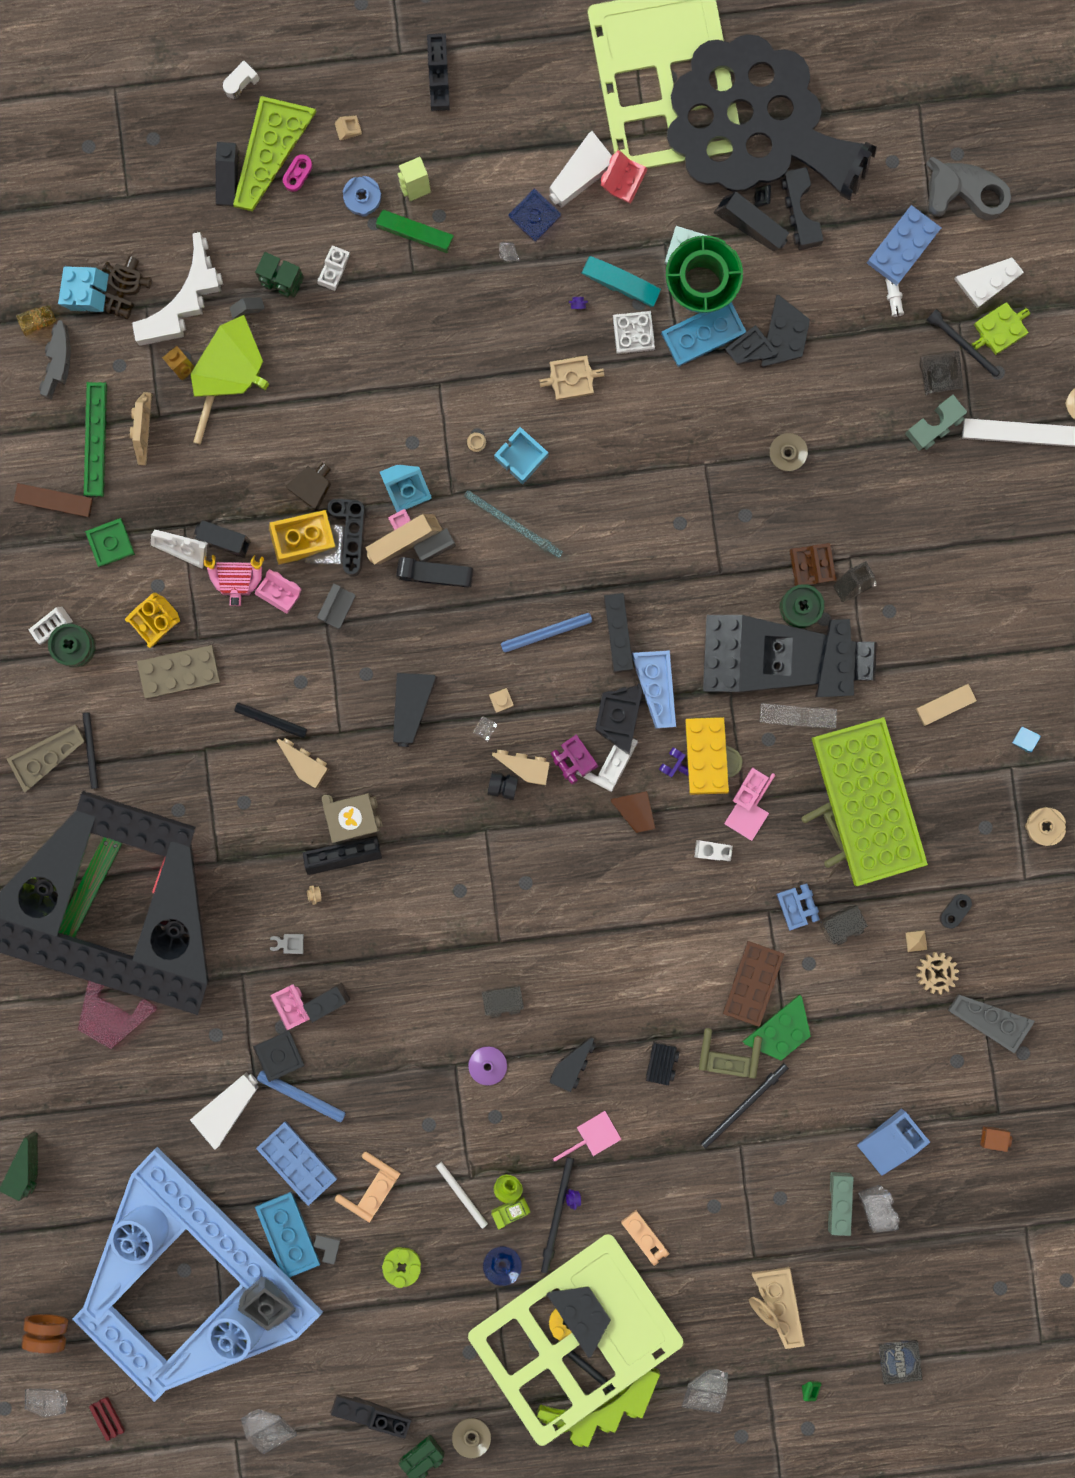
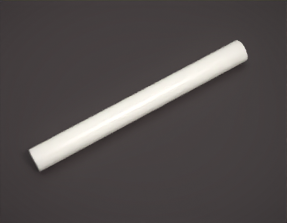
M442 1161L438 1163L436 1168L480 1227L484 1228L487 1226L486 1220Z

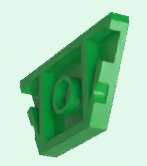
M801 995L796 996L742 1042L753 1048L755 1036L762 1037L760 1051L780 1061L811 1037Z

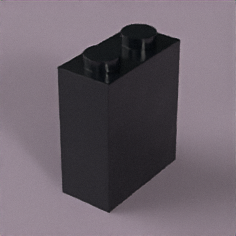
M203 520L200 524H197L194 532L195 538L198 541L206 542L207 546L245 558L251 542L244 534Z
M340 983L308 1001L303 1007L313 1023L343 1006L351 999L343 984Z

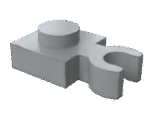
M284 934V939L278 936L270 937V940L278 942L277 947H270L272 951L284 948L283 954L304 953V934Z

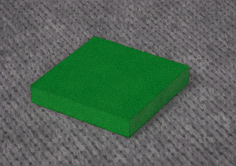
M122 518L85 531L99 568L135 555Z

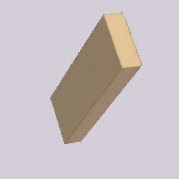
M966 684L916 708V711L923 725L926 726L977 700L969 684Z

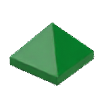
M811 1381L802 1385L804 1401H816L821 1382Z

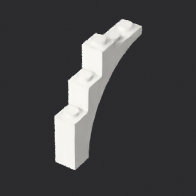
M200 232L192 234L194 245L193 261L188 278L181 291L161 311L146 319L132 323L135 340L139 346L184 337L183 331L186 330L184 320L180 318L203 314L204 301L200 295L221 291L220 285H223L221 273L212 268L210 256L206 255V250L208 249L207 239L203 238Z

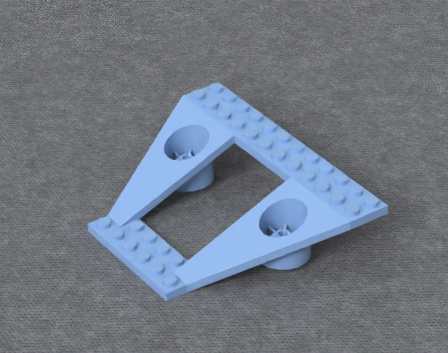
M156 1147L130 1176L84 1307L76 1314L73 1320L155 1402L168 1389L297 1339L323 1311ZM187 1229L241 1284L186 1342L166 1360L112 1305ZM261 1276L273 1282L295 1307V1312L290 1317L269 1331L238 1311L239 1299L245 1289L247 1290Z

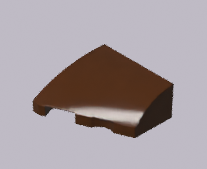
M647 791L611 799V803L636 833L655 829Z

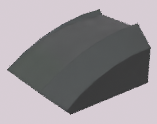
M261 1276L247 1290L245 1289L239 1299L238 1311L269 1331L290 1317L295 1312V1307L273 1282Z

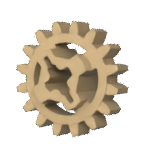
M933 952V957L926 954L927 960L920 959L922 966L916 967L920 970V973H917L916 976L921 977L918 983L925 984L924 990L930 988V993L934 994L937 990L938 994H942V989L949 992L948 986L955 987L953 980L959 979L955 976V973H958L959 970L954 969L957 963L950 962L951 956L945 958V953L941 952L938 956L937 952ZM941 960V962H939L936 965L931 964V962ZM931 968L939 970L942 977L935 976L936 974ZM948 968H949V971H950L949 977L947 976V969H948ZM926 969L928 970V977H927V978H926V976H925V970H926ZM942 981L944 983L940 986H933L937 982Z

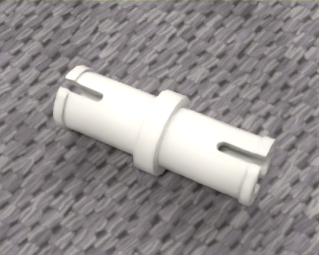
M886 278L887 300L890 301L892 317H897L896 309H898L899 316H902L904 314L901 301L903 296L899 291V285H892L891 281Z

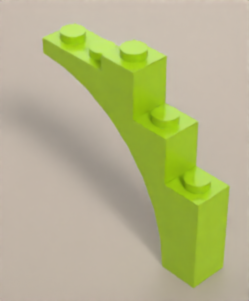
M652 1368L564 1431H571L570 1440H572V1443L579 1447H583V1445L588 1447L597 1426L604 1432L610 1433L612 1431L615 1433L624 1411L632 1418H643L660 1376L659 1369ZM540 1404L537 1410V1417L541 1422L549 1424L567 1410L554 1409ZM560 1419L554 1425H557L559 1429L566 1423Z

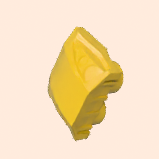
M155 592L138 605L125 618V621L135 628L147 642V646L151 648L171 628L179 623L180 619L178 612L166 598Z

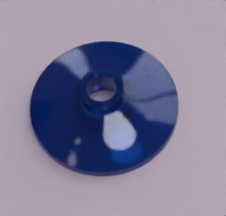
M506 1246L490 1250L483 1262V1271L486 1278L498 1286L512 1284L518 1279L522 1270L520 1256L515 1250ZM501 1261H504L506 1263V1266L504 1268H501L499 1266V1263Z

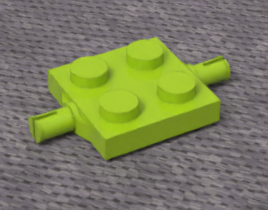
M1007 302L975 322L974 326L980 334V339L972 343V346L977 350L985 344L991 348L995 355L999 354L1029 333L1022 324V319L1030 315V312L1025 308L1016 314Z

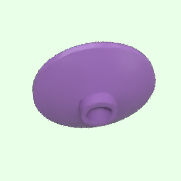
M486 1046L479 1048L472 1054L469 1060L470 1075L476 1082L482 1085L498 1083L502 1080L507 1070L505 1056L494 1047ZM486 1063L491 1065L490 1070L484 1069Z

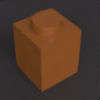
M983 1126L980 1145L987 1149L1007 1152L1008 1147H1011L1012 1144L1010 1132L1005 1129Z

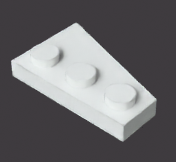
M1009 258L962 274L954 279L978 309L1024 272L1013 258Z
M154 530L151 534V546L203 569L205 566L204 557L207 556L206 542L159 530Z

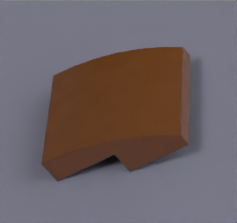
M830 543L789 550L795 586L836 581Z

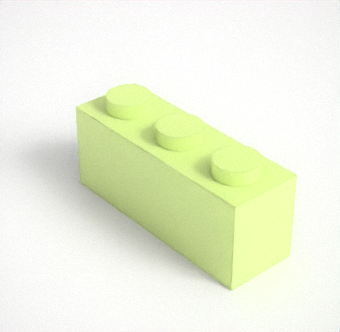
M421 157L399 165L400 173L397 174L404 197L408 196L409 200L412 201L431 193L428 174Z

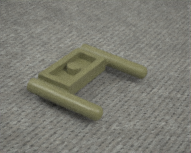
M829 802L801 818L803 823H807L823 814L838 847L842 850L841 853L824 862L826 868H830L847 859Z
M710 1028L704 1030L699 1070L756 1079L762 1037L755 1036L752 1057L749 1058L709 1051L712 1030Z

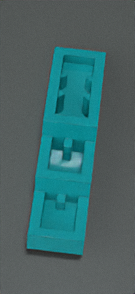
M592 256L588 257L581 273L612 291H618L650 307L655 305L661 291L660 288Z

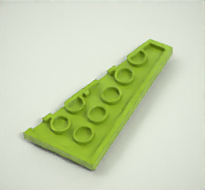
M260 96L233 204L235 208L253 212L317 112L316 109Z

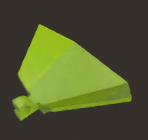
M244 315L220 325L191 372L194 397L244 394L253 384L266 391L269 386L268 381L258 377L263 359Z

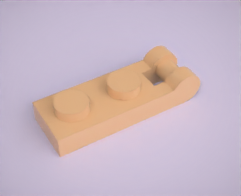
M637 1210L621 1221L622 1225L654 1266L659 1263L658 1260L662 1257L669 1255L667 1249ZM656 1246L659 1251L653 1254L650 1250Z

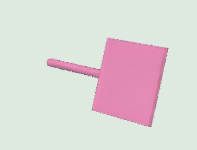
M773 773L749 811L736 804L724 824L752 841L769 814L758 807L757 804L774 779L775 774Z
M604 1111L578 1126L577 1129L584 1140L554 1157L553 1161L559 1160L584 1144H587L594 1156L622 1139Z

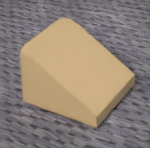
M357 116L340 117L335 122L340 140L362 134Z

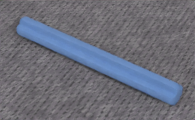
M586 613L501 643L503 652H508L584 626L592 622V617L590 613Z
M261 1071L257 1077V1081L338 1122H342L345 1117V1112L278 1078L268 1082L264 1071Z

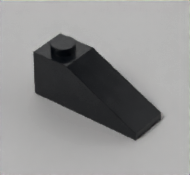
M217 142L215 160L216 205L233 206L237 189L239 149L236 143Z

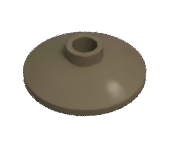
M785 433L774 439L770 446L769 454L772 463L778 469L794 471L805 463L808 449L805 441L800 436ZM786 450L790 451L791 456H785L784 452Z
M468 1418L458 1423L452 1434V1443L455 1450L461 1456L477 1458L488 1450L491 1443V1433L487 1425L481 1420ZM470 1433H473L476 1437L474 1439H470L468 1435Z

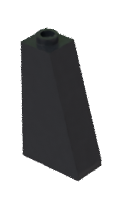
M737 192L723 197L714 211L715 215L772 251L779 248L782 249L788 241L786 239L789 234L788 231Z
M397 673L393 742L398 743V747H409V744H414L436 682V675Z

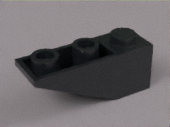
M590 1036L557 1062L549 1083L571 1092L572 1088H577L580 1078H578L580 1070H585L588 1060H586L588 1052L592 1054L596 1045L593 1042V1036Z

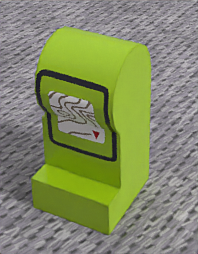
M521 1197L514 1203H506L493 1209L491 1214L499 1230L507 1224L526 1216L531 1211L525 1198Z

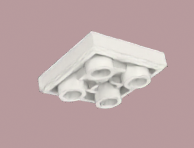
M651 311L613 315L617 354L655 350Z

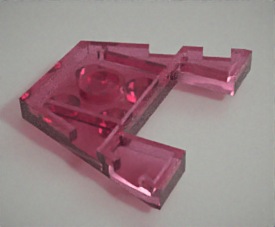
M88 981L78 1030L110 1049L116 1046L157 1009L156 1006L141 999L131 1016L98 996L103 985Z

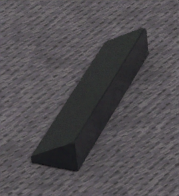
M378 836L302 852L307 875L382 858Z

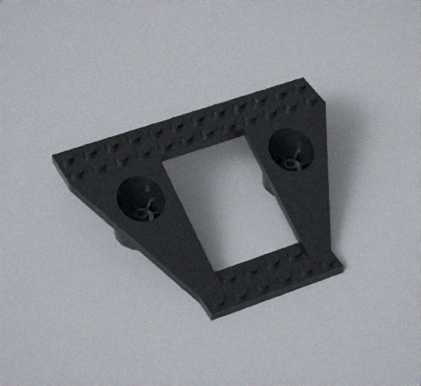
M82 791L77 809L0 890V953L198 1015L209 977L192 851V840L196 827ZM91 833L166 857L134 956L59 933Z

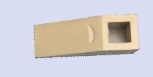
M286 738L284 740L278 739L279 746L298 778L318 789L329 771V768L325 767L327 763L319 758L315 761L309 757L311 753L303 748L297 750L293 747L294 743Z
M497 750V753H492L493 757L526 782L546 786L550 763L546 762V758L535 756V760L527 759L526 754L516 753V756H510L508 751Z

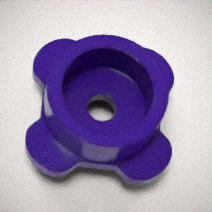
M572 297L573 301H569L571 309H586V303H588L587 300H584V297Z
M568 1189L566 1203L573 1210L581 1206V1197L579 1191Z

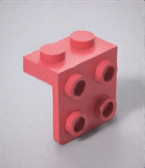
M617 150L610 158V165L607 171L601 177V186L612 196L631 204L648 169L630 160L621 151Z

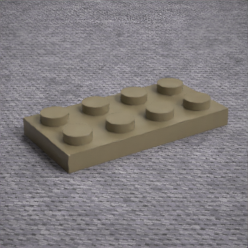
M213 645L137 661L145 699L221 683Z

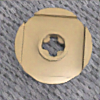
M1044 807L1035 810L1030 814L1025 826L1031 840L1043 846L1057 844L1066 833L1064 816L1053 808ZM1043 822L1050 823V831L1042 830Z

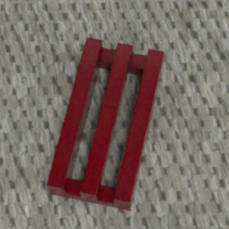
M108 1396L89 1406L106 1442L124 1433L125 1429ZM102 1403L105 1404L110 1416L112 1417L118 1429L117 1431H115L107 1413L105 1412L102 1406ZM96 1407H98V1409H99V1411H100V1413H101V1415H102V1417H103V1419H104V1421H105V1423H106V1425H107V1427H108V1429H109V1431H110L111 1434H109V1432H108V1430H107V1428H106V1426H105V1424H104V1422H103V1420H102V1418H101V1416H100V1414H99V1412H98V1410H97Z

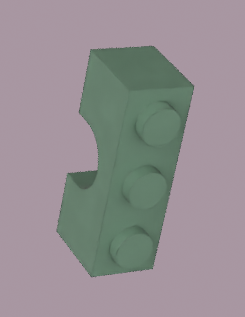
M954 395L950 396L935 409L940 417V424L938 426L929 425L923 418L905 433L919 451L923 448L929 449L935 444V438L938 436L940 438L944 437L950 432L948 429L953 424L958 426L965 420L963 416L967 411Z
M830 1172L832 1203L831 1211H829L828 1231L831 1235L851 1236L853 1176L850 1173Z

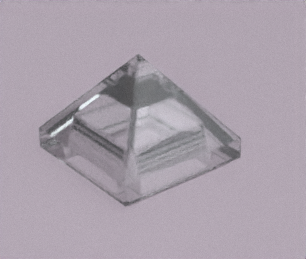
M499 243L500 258L504 261H519L514 243Z

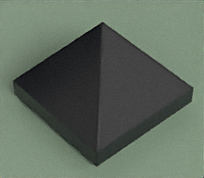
M771 185L755 188L754 206L761 207L770 204Z

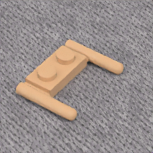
M364 1152L362 1158L380 1169L358 1205H355L340 1194L335 1197V1201L370 1223L401 1173L368 1152Z

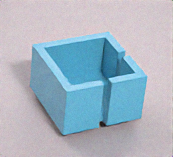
M64 267L58 304L71 311L103 312L106 295L93 289L92 286L101 291H106L109 275L92 267Z
M519 427L508 439L509 445L505 443L496 452L494 458L506 470L510 468V474L520 483L524 484L548 458V452Z

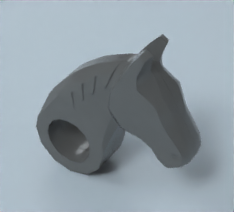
M930 157L926 163L932 170L928 211L932 216H943L949 202L957 196H961L978 218L984 220L997 219L1008 208L1011 200L1010 188L994 173L969 164L942 163L934 157ZM986 190L995 192L1000 200L999 206L990 208L984 205L981 200V192Z

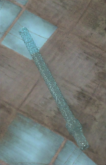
M467 490L464 497L538 544L539 548L543 551H548L558 558L562 556L563 552L553 546L552 542L546 538L542 539Z

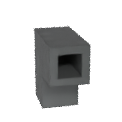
M261 297L242 298L229 307L233 319L243 315L246 316L249 313H259L265 309Z
M317 1233L314 1247L325 1250L322 1262L335 1264L341 1238Z

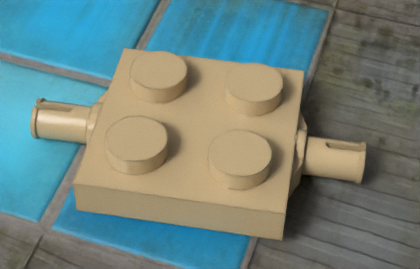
M587 356L550 362V378L539 379L540 387L552 385L556 401L594 394L593 378L604 377L603 368L592 370Z

